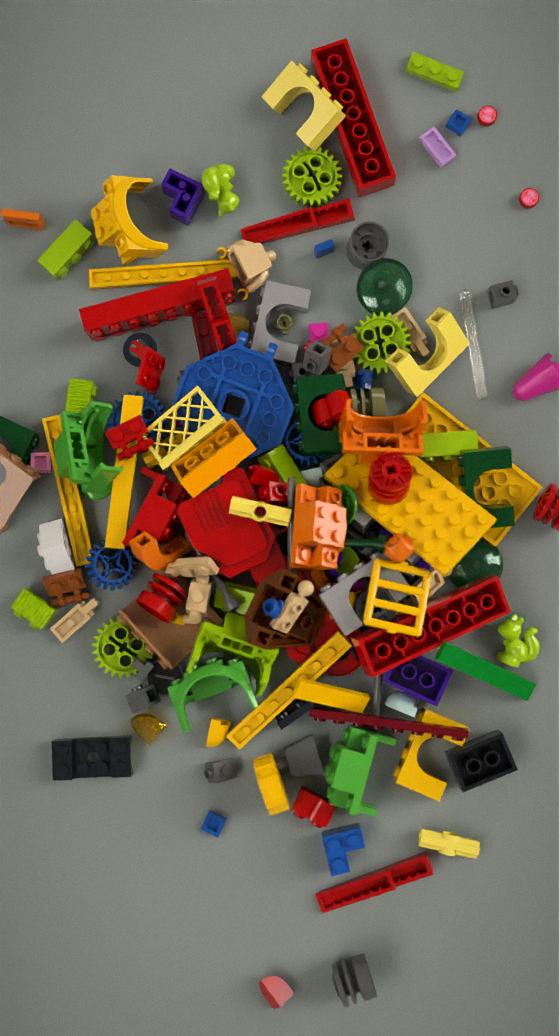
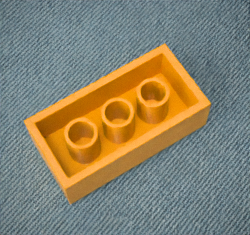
M231 418L174 462L171 467L179 482L194 498L225 473L233 470L238 463L253 453L256 448L236 421Z

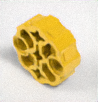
M270 753L253 759L257 781L270 816L290 810L285 787L273 754Z

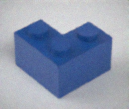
M355 823L321 831L331 876L350 872L346 852L365 848L360 824Z

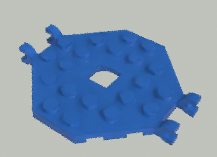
M243 331L240 332L236 344L186 366L172 402L175 405L196 386H199L226 421L233 418L255 446L256 450L241 462L281 445L295 409L273 360L278 347L277 344L270 342L265 355L244 347L249 335ZM199 393L192 397L191 405L201 406L202 397ZM228 393L246 400L239 418L222 412ZM181 406L177 413L179 417L186 418L187 407ZM191 407L190 418L199 419L200 408ZM204 409L203 420H210L215 415L211 409ZM180 420L181 423H182V425H183V428H184V427H185V421H184V420ZM189 421L188 432L194 433L198 429V422Z

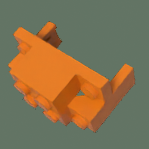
M352 399L346 400L338 425L339 443H342V453L358 454V464L371 465L373 460L383 453L395 452L406 456L423 455L422 434L428 424L427 403L420 401L413 410L401 415L373 417L354 412L350 408Z
M305 484L296 485L290 569L302 572L337 569V558L341 549L344 548L347 530L346 508L341 503V489L330 486L315 488ZM313 546H317L316 549H315V550L313 551V553H312V547H313Z

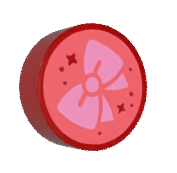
M492 106L482 107L477 115L478 122L485 127L494 124L497 118V112Z
M533 188L523 190L519 196V203L527 209L533 208L539 201V194Z

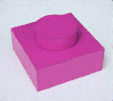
M327 322L309 324L310 341H320L329 336Z

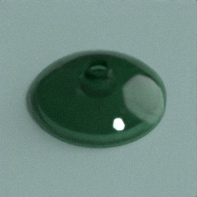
M381 258L369 263L360 273L356 285L357 297L361 305L372 314L375 312L378 316H380L381 311H383L384 316H387L388 313L392 315L401 310L409 301L413 289V281L409 270L401 262L391 258ZM383 281L384 286L379 287V283Z
M481 538L455 565L448 578L457 588L486 575L498 576L500 579L503 571L502 555L497 546L494 547L487 540ZM476 560L480 563L478 568L473 565Z

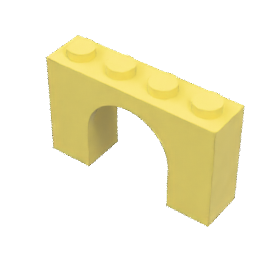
M291 60L262 95V98L272 109L281 115L297 96L303 93H311L314 97L313 112L296 134L308 147L316 151L346 115L341 111L343 106L336 99L332 102L330 99L331 94L324 87L322 89L318 87L319 81L313 75L308 77L306 74L308 70L301 63L296 65Z
M440 307L425 320L436 338L435 351L426 363L417 365L410 353L400 348L385 361L406 392L415 397L424 392L470 344L451 312Z

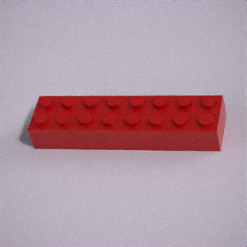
M347 38L312 49L310 62L316 79L319 81L320 89L324 87L331 94V101L333 102L336 99L343 106L341 111L346 115L334 130L358 197L394 186L396 175Z
M226 268L81 308L79 312L84 331L92 341L95 340L97 342L105 340L107 336H121L125 331H139L143 326H157L165 320L175 321L183 315L191 316L197 314L198 311H206L197 281L216 276L225 306L232 305L236 301V296L229 269Z
M486 575L427 602L422 634L419 637L398 632L396 634L387 633L385 629L373 627L351 637L364 673L373 678L441 646L443 640L450 642L511 613L498 576ZM403 613L387 622L414 628L416 616Z

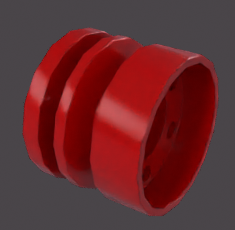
M395 452L383 453L373 460L368 478V491L373 499L384 505H394L401 502L407 496L413 475L409 460Z
M550 483L536 503L533 519L536 521L542 519V524L544 525L552 519L551 527L559 531V488L557 489L556 484Z
M154 573L152 575L153 581H148L147 583L152 592L142 590L135 601L154 617L170 624L177 613L171 605L181 607L183 602L180 599L186 600L188 594L174 580Z

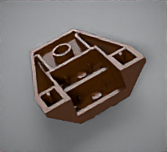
M281 568L262 579L244 616L247 643L262 649L313 645L328 610L322 601L312 593L309 596H305L309 602L287 634L273 629L269 625L273 619L272 616L265 615L263 610L265 601L271 597H276V600H282L284 603L291 592L298 593V585L302 581L298 575Z

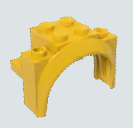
M111 175L102 184L105 197L91 209V218L94 222L95 235L99 246H116L122 264L129 265L138 257L158 258L168 250L167 243L151 240L136 228L126 206V194H142L145 187L150 183H154L152 178Z

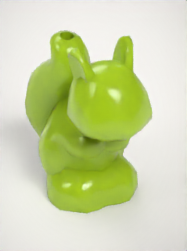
M217 164L213 167H208L201 176L202 185L209 194V199L211 201L217 200L219 217H222L224 213L235 211L240 202L238 196L230 192L233 188L230 180L235 176V170L228 164Z
M516 614L512 615L510 619L504 620L498 627V632L505 638L503 645L506 647L505 651L499 652L496 656V659L513 667H519L522 662L526 663L534 660L540 650L539 641L534 636L538 633L537 628H527L524 632V641L519 639L524 619L518 618Z

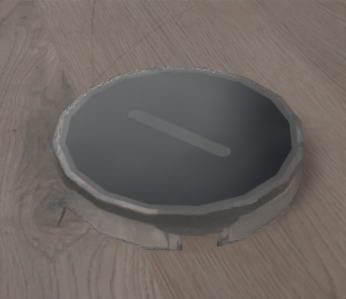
M156 660L152 663L154 667L146 675L147 685L154 683L159 696L169 697L167 688L172 685L171 681L179 678L185 679L184 670L179 663L171 671L168 668L165 670Z

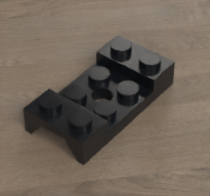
M132 735L65 738L51 741L53 781L93 777L120 778L133 775L131 765ZM90 752L98 754L97 762L89 760L88 755Z

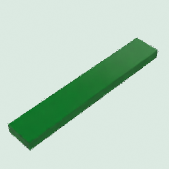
M444 640L435 656L437 661L526 701L529 700L536 686L534 682Z

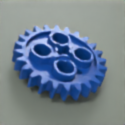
M136 391L135 396H140V393ZM144 392L142 395L144 397L142 419L146 427H149L165 413L162 412L165 407L164 405L159 406L160 400L154 401L153 395L147 398V393ZM121 395L122 401L115 400L117 406H112L113 413L109 416L112 419L107 420V424L112 426L107 430L120 425L123 395ZM147 412H154V416L152 419H145V414ZM168 420L163 421L162 429L168 430L164 427V425L169 424ZM151 431L147 438L151 437L156 442L158 431Z

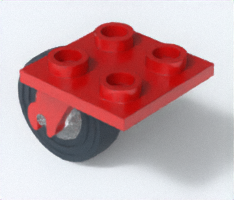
M137 332L129 336L125 341L123 354L130 364L139 367L135 384L152 394H156L160 386V378L165 368L166 358L157 353V344L150 335Z

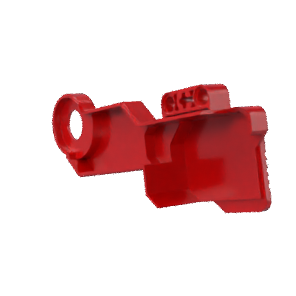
M234 468L224 474L220 485L180 503L177 512L193 548L209 556L219 567V573L229 578H234L250 570L258 587L262 579L281 568L288 569V556L282 553L275 538L285 533L288 527L286 526L280 530L276 528L274 523L256 521L252 518L229 513L233 496L260 501L259 487L261 485H251L246 472L242 468ZM258 506L255 508V513L258 516H263L266 514V510L264 507ZM297 571V575L302 581L308 580L313 584V593L318 597L321 591L320 588H317L311 573ZM327 612L313 645L285 647L291 660L302 664L330 636L338 630L341 632L335 621L331 619L330 613ZM357 628L345 637L352 643L351 637L360 634L361 631ZM350 651L347 658L342 661H335L324 673L331 676H345L354 672L361 663L354 659V654Z

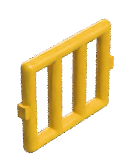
M376 558L373 563L363 623L368 626L385 629L387 633L396 634L398 632L416 637L421 636L432 572L427 569L408 565L409 562L394 563L393 561ZM384 567L422 576V586L418 588L379 579L380 569ZM377 586L420 596L418 608L375 598ZM373 607L416 616L415 627L372 618Z

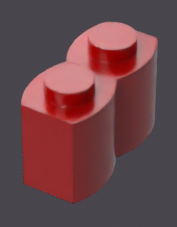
M340 389L336 390L310 406L315 427L329 430L337 422H340L346 400L350 399L348 392Z
M301 786L291 810L300 819H304V817L310 819L313 826L327 828L337 806L330 805L328 798Z

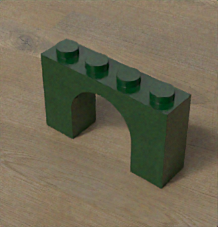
M343 374L296 377V384H293V395H297V402L294 403L295 414H299V421H296L297 433H301L298 447L299 452L303 451V457L344 454L342 453V443H339V430H320L311 423L308 416V410L314 402L325 398L336 390L345 391Z
M0 416V437L8 441L13 449V454L19 456L22 462L28 465L33 448L35 449L39 444L40 435Z
M499 446L460 450V455L457 456L458 467H461V475L458 476L459 486H462V492L497 519L491 528L515 526L514 506L510 503L484 505L479 503L474 496V484L482 473L489 470L512 468L511 448Z

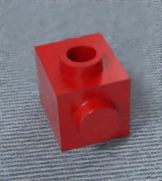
M268 481L259 487L260 501L280 507L287 505L288 483Z

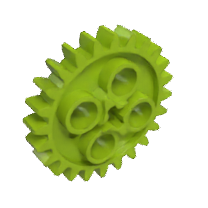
M304 147L303 153L297 150V156L291 154V161L286 160V166L283 167L284 174H282V180H285L283 181V187H287L285 193H291L290 200L296 197V204L302 201L303 207L307 203H310V207H313L314 203L320 207L322 201L327 205V198L333 201V194L338 195V188H341L342 183L340 181L343 177L340 174L342 167H338L339 161L333 162L334 154L328 157V150L322 153L321 147L317 151L312 149L308 151ZM316 162L319 163L320 166L313 167L311 164ZM301 171L304 174L302 176H297L295 173ZM326 178L329 182L322 183L320 180ZM310 187L313 191L306 192L304 189Z
M381 311L380 316L377 317L374 312L372 319L366 315L367 321L359 320L362 326L354 327L358 332L352 334L364 348L353 358H360L357 364L362 365L364 363V370L370 367V370L373 372L377 369L378 374H381L382 369H384L388 374L389 366L385 361L391 356L387 353L390 346H396L397 349L400 348L408 353L411 352L406 348L412 345L410 341H407V339L411 338V334H405L409 329L408 327L402 328L404 321L398 322L397 315L391 319V313H388L385 317L383 311ZM376 327H379L380 336L384 342L382 343V346L386 357L385 359H382L381 348L378 345L379 338L376 332ZM387 327L393 328V332L389 336L383 335ZM368 332H373L374 338L370 341L365 340V335ZM371 351H378V356L375 359L369 358Z
M117 616V622L110 618V625L102 623L105 629H97L100 636H93L98 641L91 644L97 647V650L92 651V654H98L94 661H101L98 668L105 666V674L110 670L112 671L111 677L119 673V679H121L123 674L126 673L127 678H130V672H133L134 675L137 673V670L132 666L136 659L145 664L147 662L146 659L153 658V656L145 649L146 644L142 639V648L139 650L133 649L131 643L136 639L131 633L133 629L129 625L125 627L118 619L119 616ZM118 628L126 630L127 635L125 638L119 639L116 636ZM112 636L121 644L127 642V648L138 654V657H134L126 650L121 652L119 650L120 646L109 640V637ZM107 644H112L115 647L114 654L108 655L105 653L104 648ZM123 655H128L131 658V663L127 666L122 665L120 662V658Z

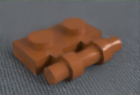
M343 323L339 327L332 329V333L327 338L319 341L331 347L330 344L336 339L340 342L337 347L332 348L329 368L334 373H337L364 348L352 333L348 337L343 335L347 330L346 325Z
M81 568L43 577V583L48 596H57L56 599L51 600L52 607H64L72 602L81 603L83 600L90 598L89 591L81 592V589L87 586ZM70 591H73V592H74L73 595H69V596H65V595H64V593H66V592H70Z

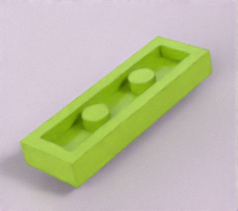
M414 51L405 70L407 73L457 92L464 75V71Z

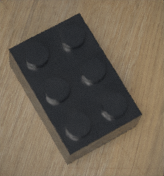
M499 730L468 741L463 746L459 745L444 751L458 787L462 792L518 770L506 739Z

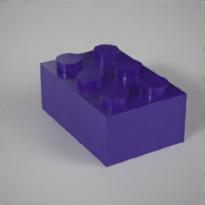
M420 655L384 672L382 681L432 705L438 706L453 670Z

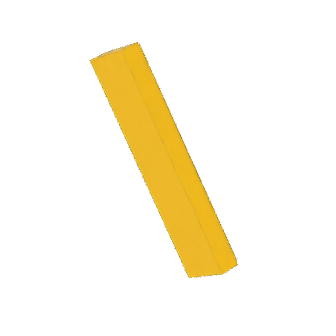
M299 678L292 692L293 698L363 713L370 699L367 693Z

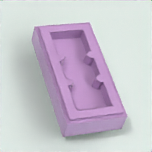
M434 126L419 137L420 143L440 168L456 158L455 152Z

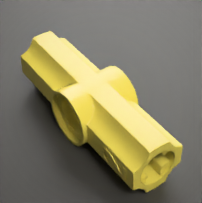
M236 496L232 497L229 509L230 514L287 527L292 509L267 504L263 501H253ZM258 506L264 507L266 514L258 516L255 513V508Z
M421 828L419 832L418 846L438 850V852L448 856L460 855L477 859L479 855L480 842L477 840L459 837L458 834L448 831H442L441 833Z

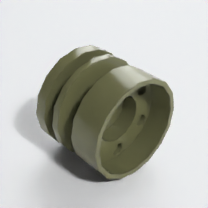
M383 387L370 388L368 397H365L363 388L359 389V397H356L355 389H350L349 398L352 399L351 405L354 412L365 416L386 417Z

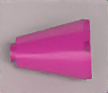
M550 353L544 355L513 385L514 390H512V393L517 401L521 399L524 402L559 390V365L556 361L552 363L549 359L552 357Z

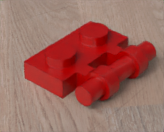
M140 415L105 432L113 449L122 448L123 450L116 454L119 461L126 458L128 460L133 457V454L141 450L144 452L148 450L149 446L155 444L151 437L146 440L143 439V436L149 434V431ZM138 440V444L128 448L127 444Z

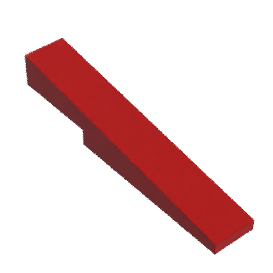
M347 198L315 209L309 207L241 228L243 240L263 244L355 221L350 199Z
M216 276L197 281L219 350L222 351L236 344L237 340Z
M427 851L322 890L315 895L322 913L396 890L397 886L433 875V867Z

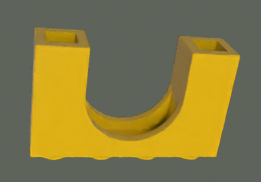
M426 708L419 711L415 719L418 722L470 729L466 725ZM410 731L408 735L409 744L403 748L400 755L402 761L400 765H396L393 772L394 780L404 787L440 802L447 785L446 781L425 772L419 767L417 762V752L420 745L433 737H431L430 733H423V736L411 734L412 731ZM443 736V739L463 746L465 738L463 741L451 740V736Z

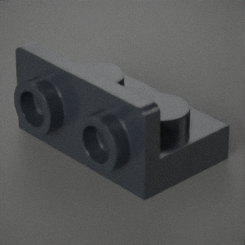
M295 698L275 717L281 730L314 706L310 701Z

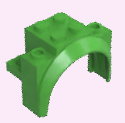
M90 401L82 413L63 411L60 414L62 433L54 442L58 477L69 478L70 483L81 484L82 492L101 494L108 484L123 470V466H105L103 454L104 431L113 409L109 403Z
M218 656L207 659L205 661L206 664L200 665V662L195 663L192 673L188 671L183 673L184 680L179 678L171 681L172 685L167 689L183 734L192 729L185 705L190 702L202 700L232 689L240 684L252 708L259 706L250 674L247 672L243 659L240 661L238 658L227 661L226 665L224 658L219 659Z
M348 724L347 729L345 728L343 731L342 741H336L335 745L331 746L329 757H331L330 763L326 765L324 770V777H326L325 779L330 785L326 792V798H328L330 805L345 808L352 815L357 816L358 812L376 817L378 810L373 808V805L361 801L377 742L395 746L397 739L391 735ZM358 746H360V747L362 748V751H361V750H357V749H355V748H357Z

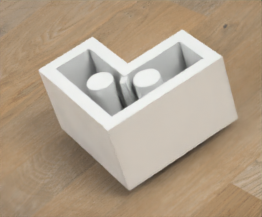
M62 519L40 524L39 533H37L40 545L37 546L39 556L44 558L46 570H50L51 574L74 570V555L68 545V532Z

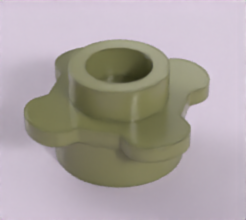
M285 312L279 314L277 321H274L273 326L275 329H280L284 335H287L290 332V328L296 324V321Z

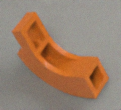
M145 531L129 541L131 551L135 557L156 571H166L168 563L176 562L177 559L193 550L189 541L182 535L161 547H158L157 540Z

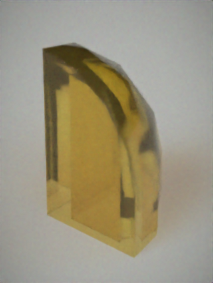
M142 713L130 719L134 731L150 746H152L157 740L156 737L166 727L165 723L152 714Z

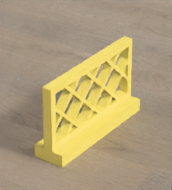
M196 386L147 427L149 433L151 431H158L155 444L148 448L158 460L160 467L164 471L170 472L172 470L171 465L227 421L221 416L202 389ZM197 393L202 397L201 406L191 405L192 397ZM181 406L187 407L186 418L177 417V410ZM191 407L200 408L199 419L190 418ZM204 409H211L215 415L210 420H203ZM172 419L171 430L162 429L164 420ZM176 420L185 421L184 432L175 431ZM189 421L198 422V429L194 433L188 432ZM162 432L170 433L169 444L160 443ZM174 433L184 434L181 444H173ZM160 445L169 446L168 454L164 458L159 454Z

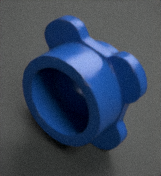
M276 597L267 599L263 606L265 615H271L273 619H277L282 610L283 601L276 600Z

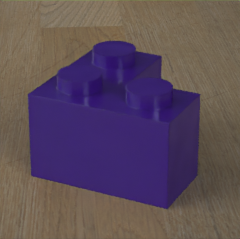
M169 168L161 186L164 194L174 198L169 209L171 217L189 226L205 195L204 187L201 183Z

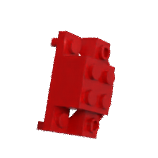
M143 466L140 472L155 481L122 544L130 547L129 541L145 531L157 540L158 547H160L162 542L167 544L168 541H172L176 534L175 529L177 525L182 522L177 508L180 503L185 501L187 490L166 476ZM162 494H166L167 499L161 497Z

